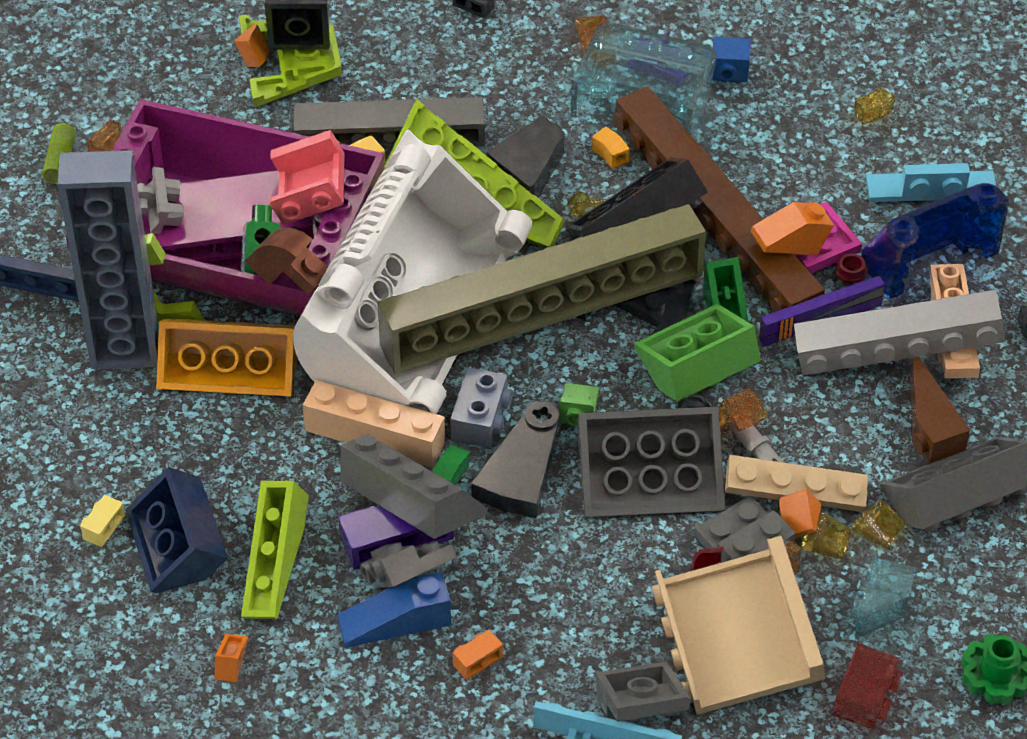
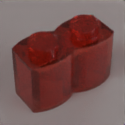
M858 643L835 699L832 715L875 730L879 720L886 722L892 705V700L887 699L890 690L898 691L904 671L898 669L900 657Z

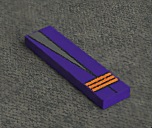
M880 276L762 316L759 340L766 347L794 337V324L861 313L882 306L885 283Z

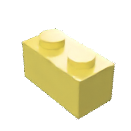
M104 495L100 501H97L89 516L85 517L81 522L80 528L83 539L102 547L125 517L123 502Z

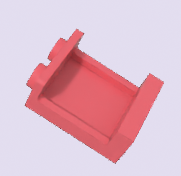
M331 130L271 150V160L279 172L278 195L270 198V205L283 225L344 205V151Z

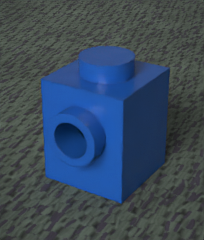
M713 37V49H706L705 63L706 68H711V80L748 82L750 39Z

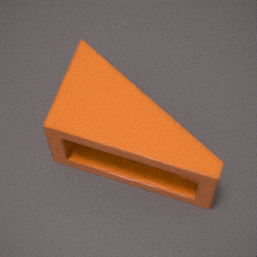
M225 634L215 655L214 680L237 683L248 636Z

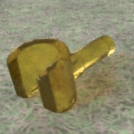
M576 191L567 205L573 206L570 211L571 214L580 217L584 214L587 207H596L607 199L590 198L586 193Z

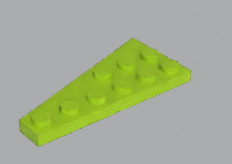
M416 99L384 166V170L402 136L409 129L425 144L432 146L440 145L507 212L518 210L528 215L532 220V229L526 242L542 248L553 247L565 223L563 218L538 197L527 191L516 179L505 173L489 157L462 135L456 133L445 121L434 115L424 104Z

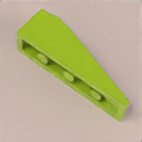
M261 481L241 613L243 619L278 618L303 535L309 495L295 481Z

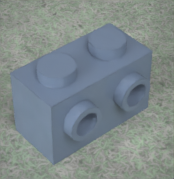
M467 368L451 416V441L487 448L492 447L495 435L501 436L503 430V409L509 410L512 401L513 391L508 389V377L506 374Z

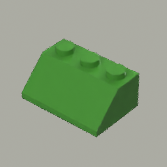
M715 304L634 343L638 356L657 388L676 402L680 401L683 397L688 398V396L708 386L717 385L721 380L735 373L743 372L749 366L761 361L755 326L719 304Z

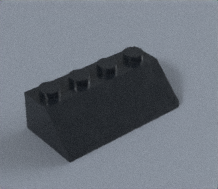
M670 157L565 228L575 240L579 237L592 235L611 227L624 225L640 218H646L687 204L693 209L702 202L701 197L707 194L708 191L688 159Z

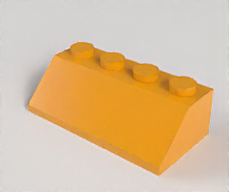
M163 319L159 321L156 389L292 396L298 361L293 343L295 325Z

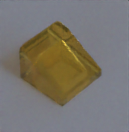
M880 499L864 510L851 529L858 535L886 549L906 523Z
M822 512L819 514L816 532L804 535L801 548L841 559L844 556L851 529L827 513Z

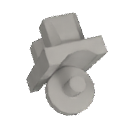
M153 167V180L147 185L143 183L137 185L142 214L148 213L150 233L160 234L164 225L180 226L184 217V207L182 204L168 203V201H178L181 191L180 180L167 179L164 177L163 168Z

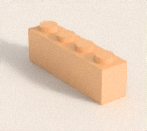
M318 380L313 384L303 403L305 431L345 443L356 439L358 436L369 434L414 462L424 466L434 467L445 444V417Z

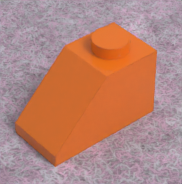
M793 202L753 225L750 231L764 252L818 255L834 224L820 204L814 202Z

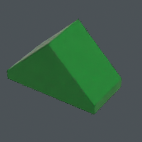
M733 257L705 262L702 294L707 307L719 304L749 323L739 258Z

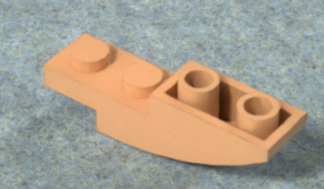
M964 264L930 265L931 300L969 294ZM976 347L937 353L939 364L942 363L944 378H979L980 366Z

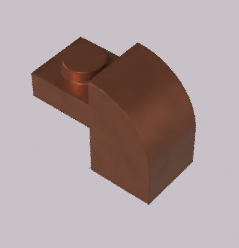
M279 228L273 231L244 261L269 285L284 272L307 295L320 283L328 268L307 248V245L313 239L293 228Z

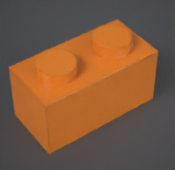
M490 630L479 633L473 640L455 649L453 652V666L468 680L503 657V644Z

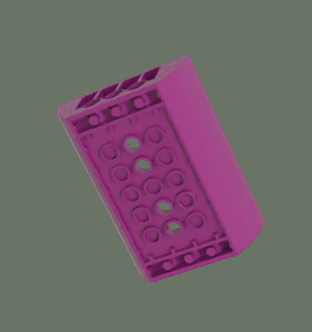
M140 99L112 151L132 150L137 184L143 183L147 185L153 180V167L163 168L165 178L180 180V184L252 173L278 171L271 160V150L308 138L309 136ZM339 143L344 151V205L311 216L314 238L308 249L327 267L341 246L379 176L384 171V153ZM66 234L65 237H66L67 245H68V248H69L68 239H67V234ZM165 254L163 264L149 265L152 282L297 316L302 315L313 293L319 287L318 284L307 295L284 272L269 285L259 275L242 272L241 257L199 262Z

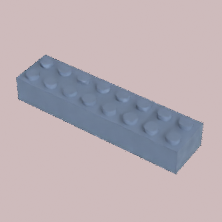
M129 150L60 153L58 189L91 369L157 367L159 326L133 152Z

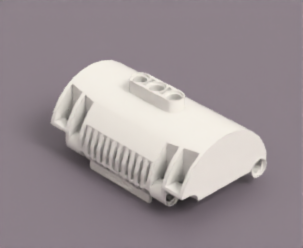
M407 129L319 283V287L313 293L295 325L293 343L300 364L314 382L316 380L437 414L446 397V390L442 383L457 355L394 375L380 347L377 302L391 296L419 289L423 286L448 280L454 276H461L486 266L505 262L508 257L517 254L523 247L532 229V220L528 215L518 210L507 212L440 145L432 146L425 144Z

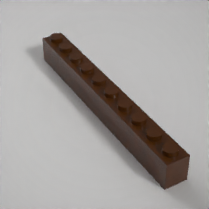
M648 86L616 99L615 114L613 115L614 123L618 130L623 131L629 137L634 149L640 150L645 156L651 169H654L670 157L683 158L690 161L708 191L707 194L701 197L702 202L692 210L706 232L708 231L716 240L719 249L722 252H726L730 258H739L741 273H744L752 282L754 290L759 295H763L769 302L773 312L824 295L825 289L794 254L770 253L762 250L750 230L753 225L764 219Z

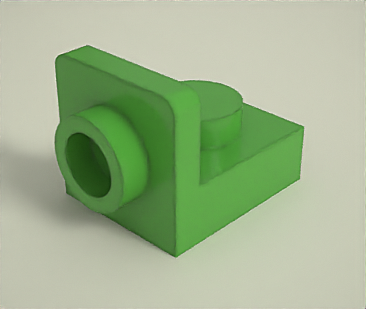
M565 383L563 396L559 402V423L577 426L579 413L596 412L599 387Z

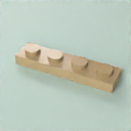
M730 455L727 461L725 492L780 500L783 496L801 490H808L823 507L863 512L866 508L868 475Z

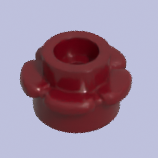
M853 253L843 255L835 266L837 277L849 284L861 282L864 278L863 276H866L868 273L865 260L860 255Z

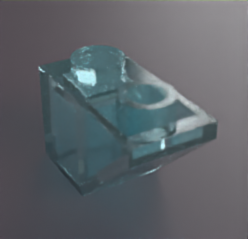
M874 558L871 570H864L861 577L859 591L864 592L863 599H855L851 619L857 621L856 636L863 637L906 616L917 568Z

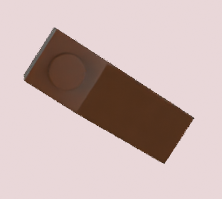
M919 357L914 358L909 380L912 443L915 450L919 454L922 453L930 464L965 450L970 429Z

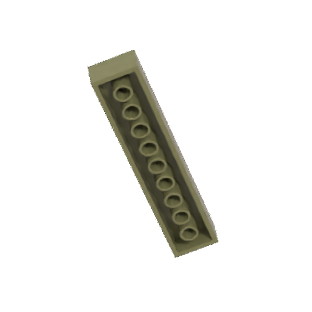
M687 204L646 218H640L624 225L611 227L592 235L579 237L557 246L547 247L544 250L519 256L493 266H486L474 272L454 276L448 280L423 286L410 292L388 297L377 302L380 347L395 375L703 276L706 230L690 205Z

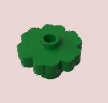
M994 634L986 635L983 643L979 641L970 642L968 649L962 655L961 666L964 670L961 680L971 694H984V698L988 703L1004 705L1010 704L1014 696L1020 698L1027 696V646L1025 644H1016L1007 635L997 636Z

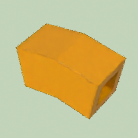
M606 126L592 136V151L604 158L611 169L629 163L630 149L621 136Z

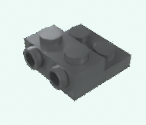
M748 496L696 527L694 535L706 549L724 546V551L721 553V563L769 550L767 539L782 536L789 556L794 550L796 537L795 531L774 510L767 513L752 496Z
M438 541L430 544L426 542L416 547L414 545L402 547L400 542L392 545L387 544L371 551L373 558L364 561L360 565V569L365 581L368 584L372 583L374 588L393 587L457 558L451 544L439 546Z
M667 661L596 672V698L606 716H614L617 722H634L640 718L655 715L671 716L676 712L690 710V697Z

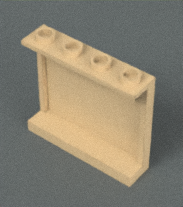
M782 536L767 539L769 550L663 579L661 570L655 571L658 584L651 587L657 607L663 605L665 607L667 616L661 618L667 639L674 637L677 648L670 651L676 671H684L686 681L681 682L690 697V703L693 702L697 715L825 679L824 664Z

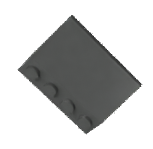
M718 407L579 413L577 419L585 518L725 511Z

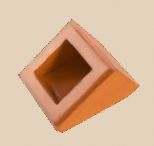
M254 24L234 40L247 67H260L270 52L268 44L257 24Z
M801 490L780 498L781 518L795 531V538L816 532L822 504L808 490Z

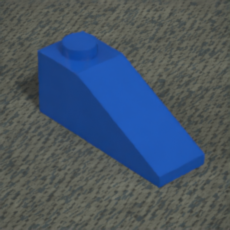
M438 572L411 578L337 614L345 648L451 626V600L443 573Z

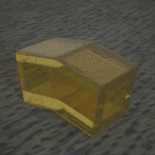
M879 87L868 95L855 98L854 114L862 125L880 120L893 111L895 96L883 87Z

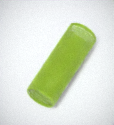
M59 123L52 129L42 172L44 180L52 184H58V182H55L58 179L54 178H58L60 153L72 152L76 131L69 124Z

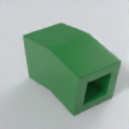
M451 444L442 454L432 472L456 486L459 479L469 468L470 452Z

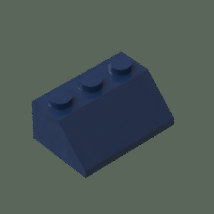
M168 467L125 509L151 592L159 593L206 580L228 559L201 478Z

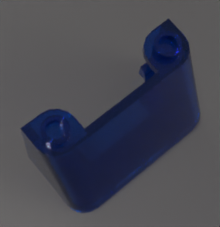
M981 183L892 219L862 248L861 257L865 260L868 274L872 278L881 277L885 283L884 293L889 299H892L904 293L905 284L902 279L908 277L910 269L906 263L953 243L962 254L968 252L969 248L981 250L985 259L999 254L1010 200L997 186L990 183Z

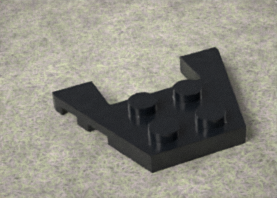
M691 279L613 305L656 327L651 334L653 335L686 319L696 291V281ZM592 312L576 317L585 321Z

